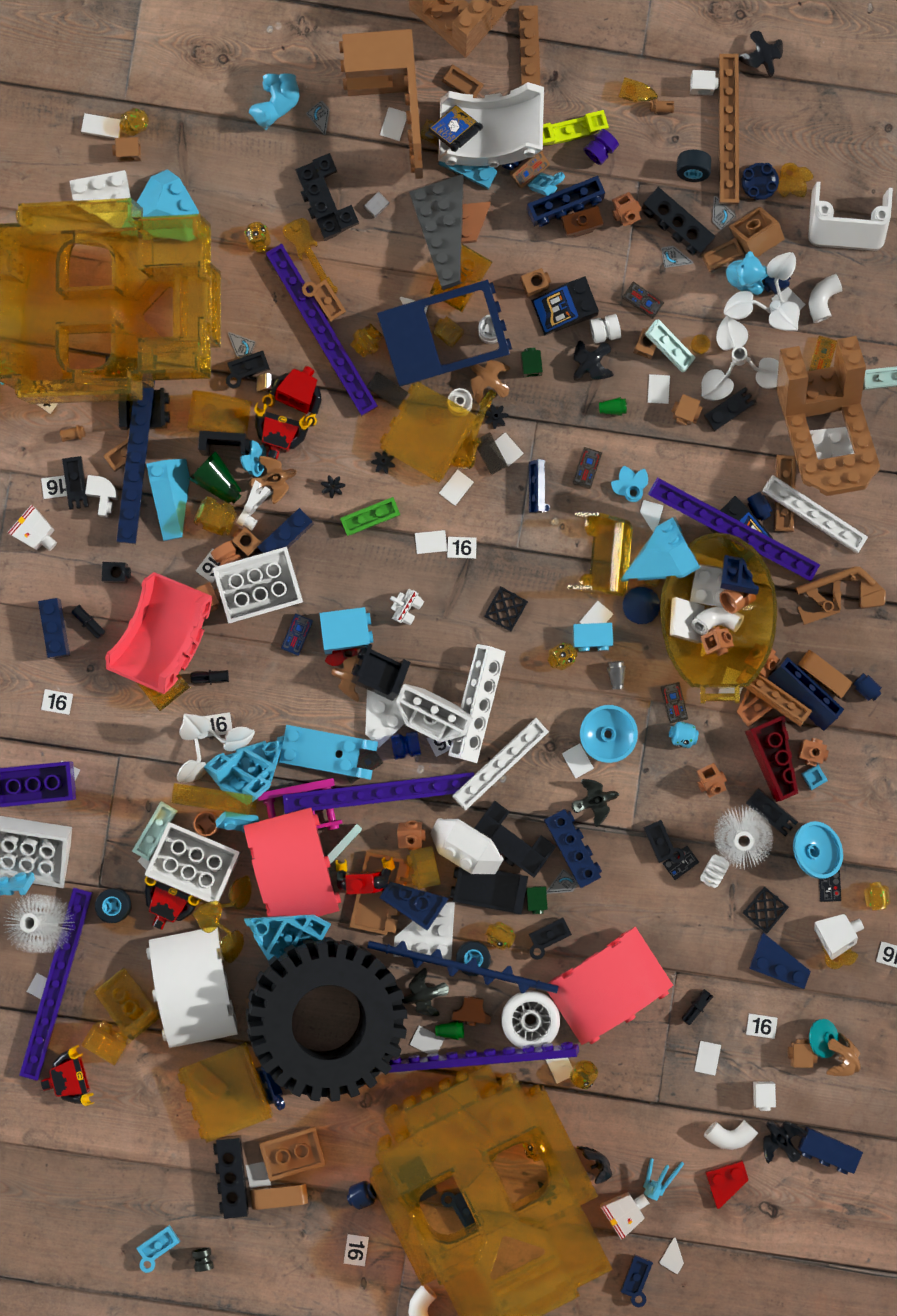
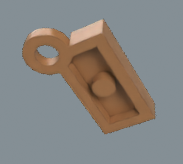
M326 279L317 285L313 282H306L303 285V294L307 297L314 296L329 322L346 312ZM307 286L313 287L312 293L306 291Z
M129 428L128 431H127L128 439H129V431H130V428ZM128 439L103 455L114 472L126 464Z

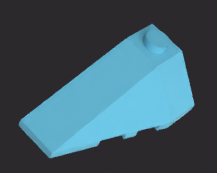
M187 459L147 463L163 541L182 538L190 483Z

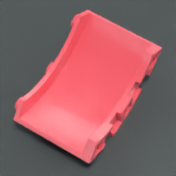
M153 572L142 581L141 596L135 614L129 621L128 628L121 639L107 652L105 660L107 670L165 694L178 681L176 676L179 672L186 670L199 646L204 633L202 625L204 619L209 617L212 596Z
M312 808L244 825L248 848L253 859L251 860L263 903L266 904L268 917L316 915L320 917L340 911L338 905L341 903L340 894L335 892L328 871V868L331 867L329 857L324 856L317 826L320 825L317 814H313Z
M636 927L621 934L606 945L605 949L588 957L579 966L572 967L548 982L558 986L557 993L548 992L581 1045L587 1042L593 1044L600 1039V1035L623 1021L626 1023L632 1021L636 1017L634 1014L657 998L662 999L669 994L667 990L674 986Z

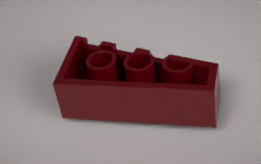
M784 715L745 731L775 802L798 794Z

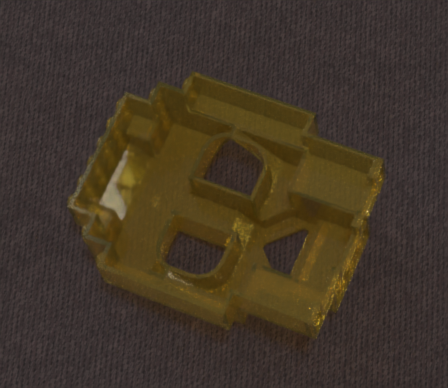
M132 198L21 203L18 204V210L16 211L18 223L0 224V382L15 389L17 398L29 404L143 400V388H154L155 380L211 378V348L221 347V271L211 263V224L201 214L143 217V208ZM75 244L96 246L109 250L112 259V285L69 287V264ZM168 288H172L173 337H161L143 319V315ZM111 333V353L106 363L93 369L70 368L69 334Z
M490 1064L475 1065L468 1071L466 1068L455 1073L456 1077L450 1080L447 1077L439 1081L438 1086L434 1088L429 1086L421 1090V1095L417 1097L411 1095L405 1098L403 1104L399 1106L393 1104L386 1108L383 1119L391 1136L388 1133L379 1138L380 1141L377 1142L375 1155L380 1164L372 1168L373 1171L370 1172L369 1180L421 1285L423 1286L437 1279L439 1285H444L459 1316H542L580 1297L578 1287L613 1270L582 1207V1204L598 1197L597 1192L544 1085H534L526 1093L516 1073L511 1074V1072H508L501 1076V1080L498 1081ZM530 1143L537 1148L544 1162L547 1178L543 1187L513 1203L491 1157L514 1145ZM454 1177L475 1223L452 1234H440L429 1224L419 1200L421 1195L429 1188ZM504 1236L541 1247L545 1250L542 1256L496 1279L490 1277L501 1240Z

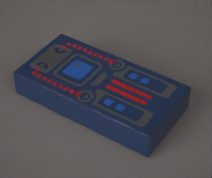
M295 613L281 649L299 656L313 620Z

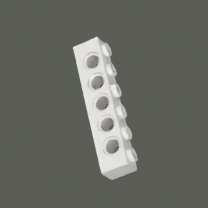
M476 645L461 703V708L474 719L465 736L452 739L448 756L474 763L478 762L506 651L490 646Z

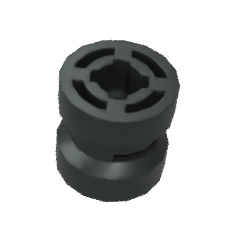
M210 1247L192 1251V1257L195 1259V1272L214 1268L213 1261L210 1258L212 1254Z

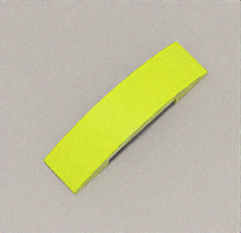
M604 110L588 113L584 117L555 124H543V146L573 141L596 134L601 129L607 130L609 126Z

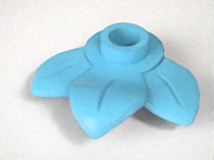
M251 440L249 455H242L240 459L245 471H248L254 477H259L264 471V465L259 461V457H266V449L263 444L259 445L258 442Z
M623 466L619 473V480L611 482L612 489L617 495L625 496L629 502H637L642 498L643 489L648 484V474L645 469L635 474L630 468ZM635 490L637 495L631 496L630 491Z

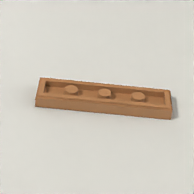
M777 455L776 477L794 489L796 457ZM775 501L774 532H794V513Z
M750 666L737 681L800 727L812 712L808 707Z

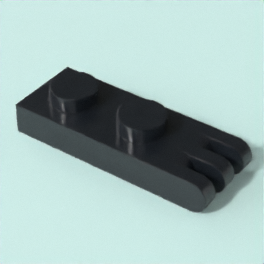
M746 387L704 415V418L714 432L757 403L755 399L749 403L747 402L752 397L751 393L745 397L742 395L748 391Z
M82 456L63 458L69 510L74 509L73 502L75 501L77 509L81 508L82 500L84 507H89L88 496L85 494L86 481Z
M759 788L746 801L748 806L754 811H758L759 815L762 814V817H765L768 820L767 822L784 836L788 834L783 829L784 826L790 831L793 829L788 823L789 820L795 825L798 823L793 816Z

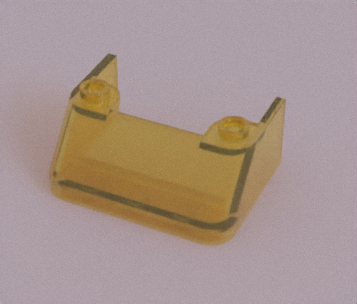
M575 513V517L586 519L585 531L589 536L593 537L590 574H583L579 580V585H568L567 589L590 594L623 596L627 590V581L622 582L620 579L629 568L632 525L630 521L603 513Z

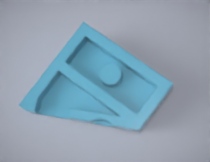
M21 872L10 878L7 876L1 877L0 896L13 895V891H19L20 895H25L35 880L33 872Z

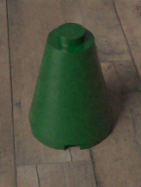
M216 451L189 477L192 482L228 504L230 502L234 504L241 497L239 493L242 490Z

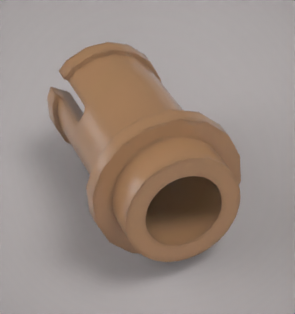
M651 100L650 112L654 114L657 112L673 113L674 101Z
M76 425L75 428L60 430L62 442L77 438L82 440V437L86 436L84 427Z

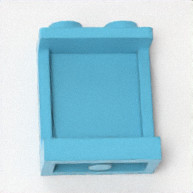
M365 607L319 613L325 655L332 654V651L366 647L369 643H374L372 631L368 632V624H371L370 613H366Z

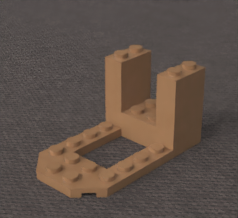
M409 0V10L464 57H467L517 0H490L488 3L485 0H472L470 3L465 0Z
M412 29L342 34L343 41H339L340 53H344V60H340L341 72H345L346 78L343 79V88L348 91V96L405 92V104L409 105L410 111H406L407 123L411 124V129L408 130L411 173H415V179L423 178Z
M857 336L837 339L834 367L806 371L799 346L780 349L776 391L803 484L819 489L820 493L826 496L865 490L870 480L880 469L878 457L861 406L866 365ZM842 411L854 454L818 460L806 417Z

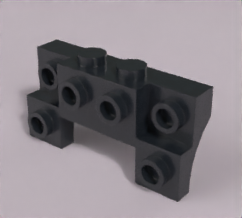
M330 153L312 160V163L295 169L303 191H301L304 202L308 201L311 207L308 209L311 219H316L324 241L336 237L343 231L359 224L352 205L337 210L324 178L337 173Z
M494 800L474 829L493 841L498 851L505 856V862L512 867L516 864L534 878L556 846L542 835H540L532 847L501 825L510 811Z

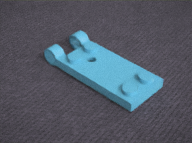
M286 725L279 763L371 780L373 770L358 768L360 748L377 751L378 742ZM338 750L342 751V757L340 758L336 757Z

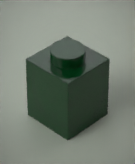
M536 348L524 349L521 352L523 378L542 376L541 351L536 350Z
M546 886L526 887L528 911H532V914H544L543 910H548Z

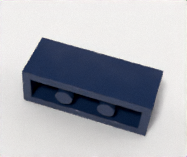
M299 508L258 546V549L262 553L283 547L288 549L314 523Z
M59 598L38 601L47 658L56 659L70 656L61 600Z
M806 1126L805 1131L808 1134L801 1137L797 1147L802 1151V1156L809 1159L816 1157L820 1159L819 1163L830 1167L832 1164L838 1167L837 1171L848 1175V1172L855 1174L863 1154L860 1149Z

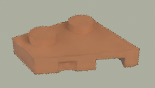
M490 202L463 204L461 244L477 242L490 208Z
M747 690L737 710V714L749 728L774 708Z

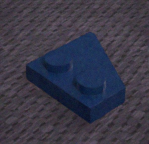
M724 555L720 588L757 595L759 587L754 584L752 580L753 575L747 569L744 558Z

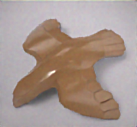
M493 360L487 361L485 367L479 364L470 366L471 370L477 374L476 377L471 379V387L478 404L482 402L483 391L487 386L495 389L502 398L509 394V388L498 379L497 375L501 371H509L511 369L510 366Z
M260 456L259 461L265 466L266 474L262 477L251 478L249 485L252 488L256 480L261 483L259 489L264 486H271L273 490L271 501L273 504H276L289 489L285 481L294 477L297 471L294 469L282 470V463L280 461Z
M358 655L344 660V669L334 668L331 670V673L341 679L338 685L339 689L348 697L358 702L359 696L355 692L356 684L351 682L353 678L351 674L352 669L359 662Z
M840 1033L839 1035L847 1042L848 1047L835 1039H831L827 1045L829 1050L841 1055L839 1060H843V1062L839 1066L828 1069L826 1074L850 1076L861 1069L858 1059L861 1053L848 1038Z

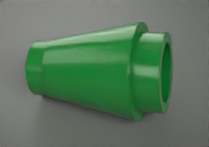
M621 397L599 402L600 414L618 416L627 414L626 398L621 399Z
M454 1021L436 1025V1037L454 1040L464 1038V1024Z

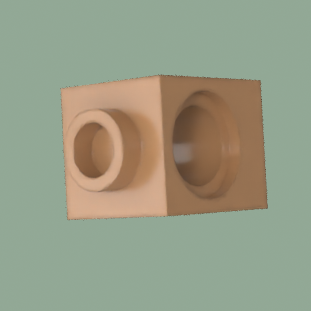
M138 137L115 138L112 152L118 162L141 161V147Z
M542 268L522 275L520 279L527 298L548 290L549 283H551L548 273H544ZM538 278L542 283L539 286H534L531 280Z
M647 327V329H642L633 353L651 359L656 345L654 343L651 346L643 344V339L648 338L645 335L649 329Z
M246 527L243 530L239 528L233 534L234 539L232 542L248 557H252L259 550L258 546L262 542ZM244 537H250L251 543L248 546H243L241 540Z

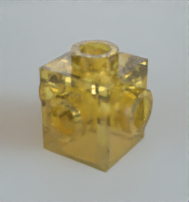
M370 323L363 329L360 328L353 335L354 340L350 345L364 358L368 354L373 355L380 348L378 344L384 336Z

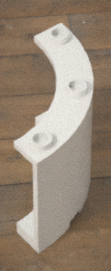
M527 82L519 88L511 90L510 94L505 96L498 93L485 95V98H473V95L448 91L440 98V118L457 105L474 120L481 123L483 129L478 131L474 137L456 152L451 151L439 139L438 161L445 162L446 165L489 166L495 168L502 164L534 157L535 154L543 150L544 87Z
M215 926L150 939L149 948H146L148 960L151 959L155 986L152 994L154 1002H158L164 1028L162 1030V1037L164 1041L168 1042L169 1048L238 1035L237 1019L232 1000L229 999V986L226 972H224L222 961H224L218 927Z

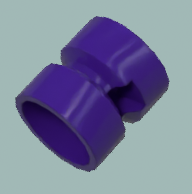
M601 129L594 136L595 141L591 140L583 148L585 154L600 166L608 158V153L612 154L619 146L615 137L605 129Z

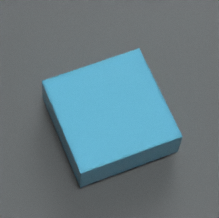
M818 764L816 767H811L801 773L810 790L828 781Z

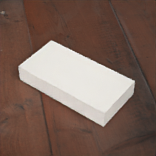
M84 113L81 132L82 134L111 139L120 138L122 120Z

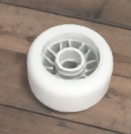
M527 990L525 993L519 992L512 996L503 1008L501 1016L502 1028L508 1040L518 1048L522 1049L526 1045L542 1047L543 1044L551 1043L559 1031V1011L555 1003L544 993L534 990ZM529 1014L536 1017V1021L531 1025L525 1022V1017Z

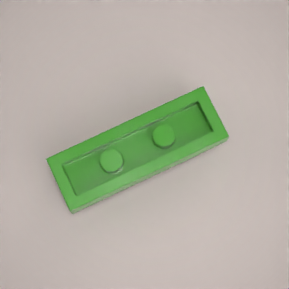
M394 497L344 516L340 520L348 537L398 517L400 512Z

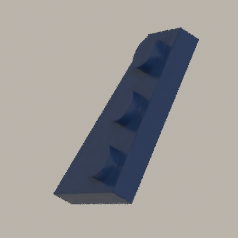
M390 882L379 897L427 931L449 899L394 882Z
M762 932L749 969L805 989L811 971Z

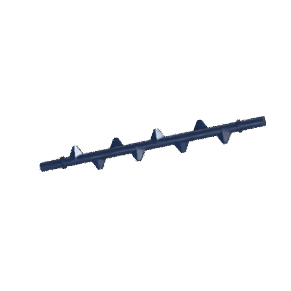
M369 941L367 947L385 952L386 954L390 953L410 958L415 968H418L423 962L447 967L449 976L452 977L458 970L482 975L486 985H489L494 979L518 984L520 993H525L530 987L553 993L558 991L557 985L515 976L511 966H507L502 972L479 967L476 958H472L467 964L444 959L440 949H436L431 955L408 950L405 941H401L396 947L390 946V944L386 945Z

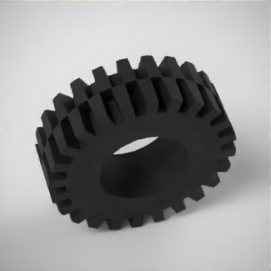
M324 937L322 941H314L313 939L302 940L303 945L298 947L290 945L284 948L285 953L279 958L273 956L268 961L269 967L266 971H260L257 975V985L255 989L250 990L248 996L250 1005L249 1009H246L247 1034L261 1066L280 1087H287L292 1094L298 1097L301 1094H305L312 1101H320L321 1097H328L331 1102L340 1101V1095L346 1093L352 1098L360 1095L358 1089L364 1085H367L369 1088L374 1087L377 1084L375 1077L381 1072L387 1075L392 1069L389 1064L393 1056L399 1057L402 1049L398 1044L400 1038H406L407 1029L403 1025L404 1019H407V1009L402 1004L404 996L402 990L397 986L393 974L365 948L358 947L344 939L342 941H335L331 937ZM335 985L348 989L356 996L360 1010L359 1023L353 1036L344 1045L330 1051H314L298 1043L292 1031V1016L300 999L309 991L320 986Z

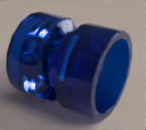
M417 731L406 733L405 736L402 734L391 736L395 760L406 758V755L410 757L421 755Z

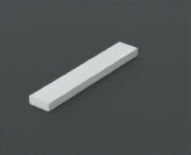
M774 475L770 477L762 490L764 494L856 554L859 553L868 538Z
M534 718L452 797L464 810H467L549 731L537 718Z

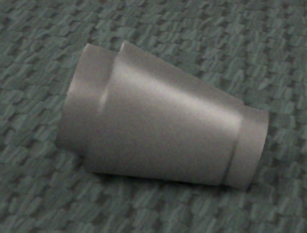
M623 661L608 662L607 670L612 689L624 688L626 666Z

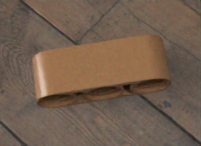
M808 650L797 664L802 671L840 699H842L853 684L847 677L811 650Z
M306 1183L272 1185L250 1189L253 1210L298 1206L308 1203Z

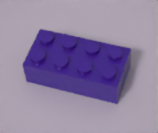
M72 761L0 768V808L77 800Z

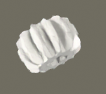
M713 855L700 877L701 881L709 887H718L729 867V862L724 861L722 856Z

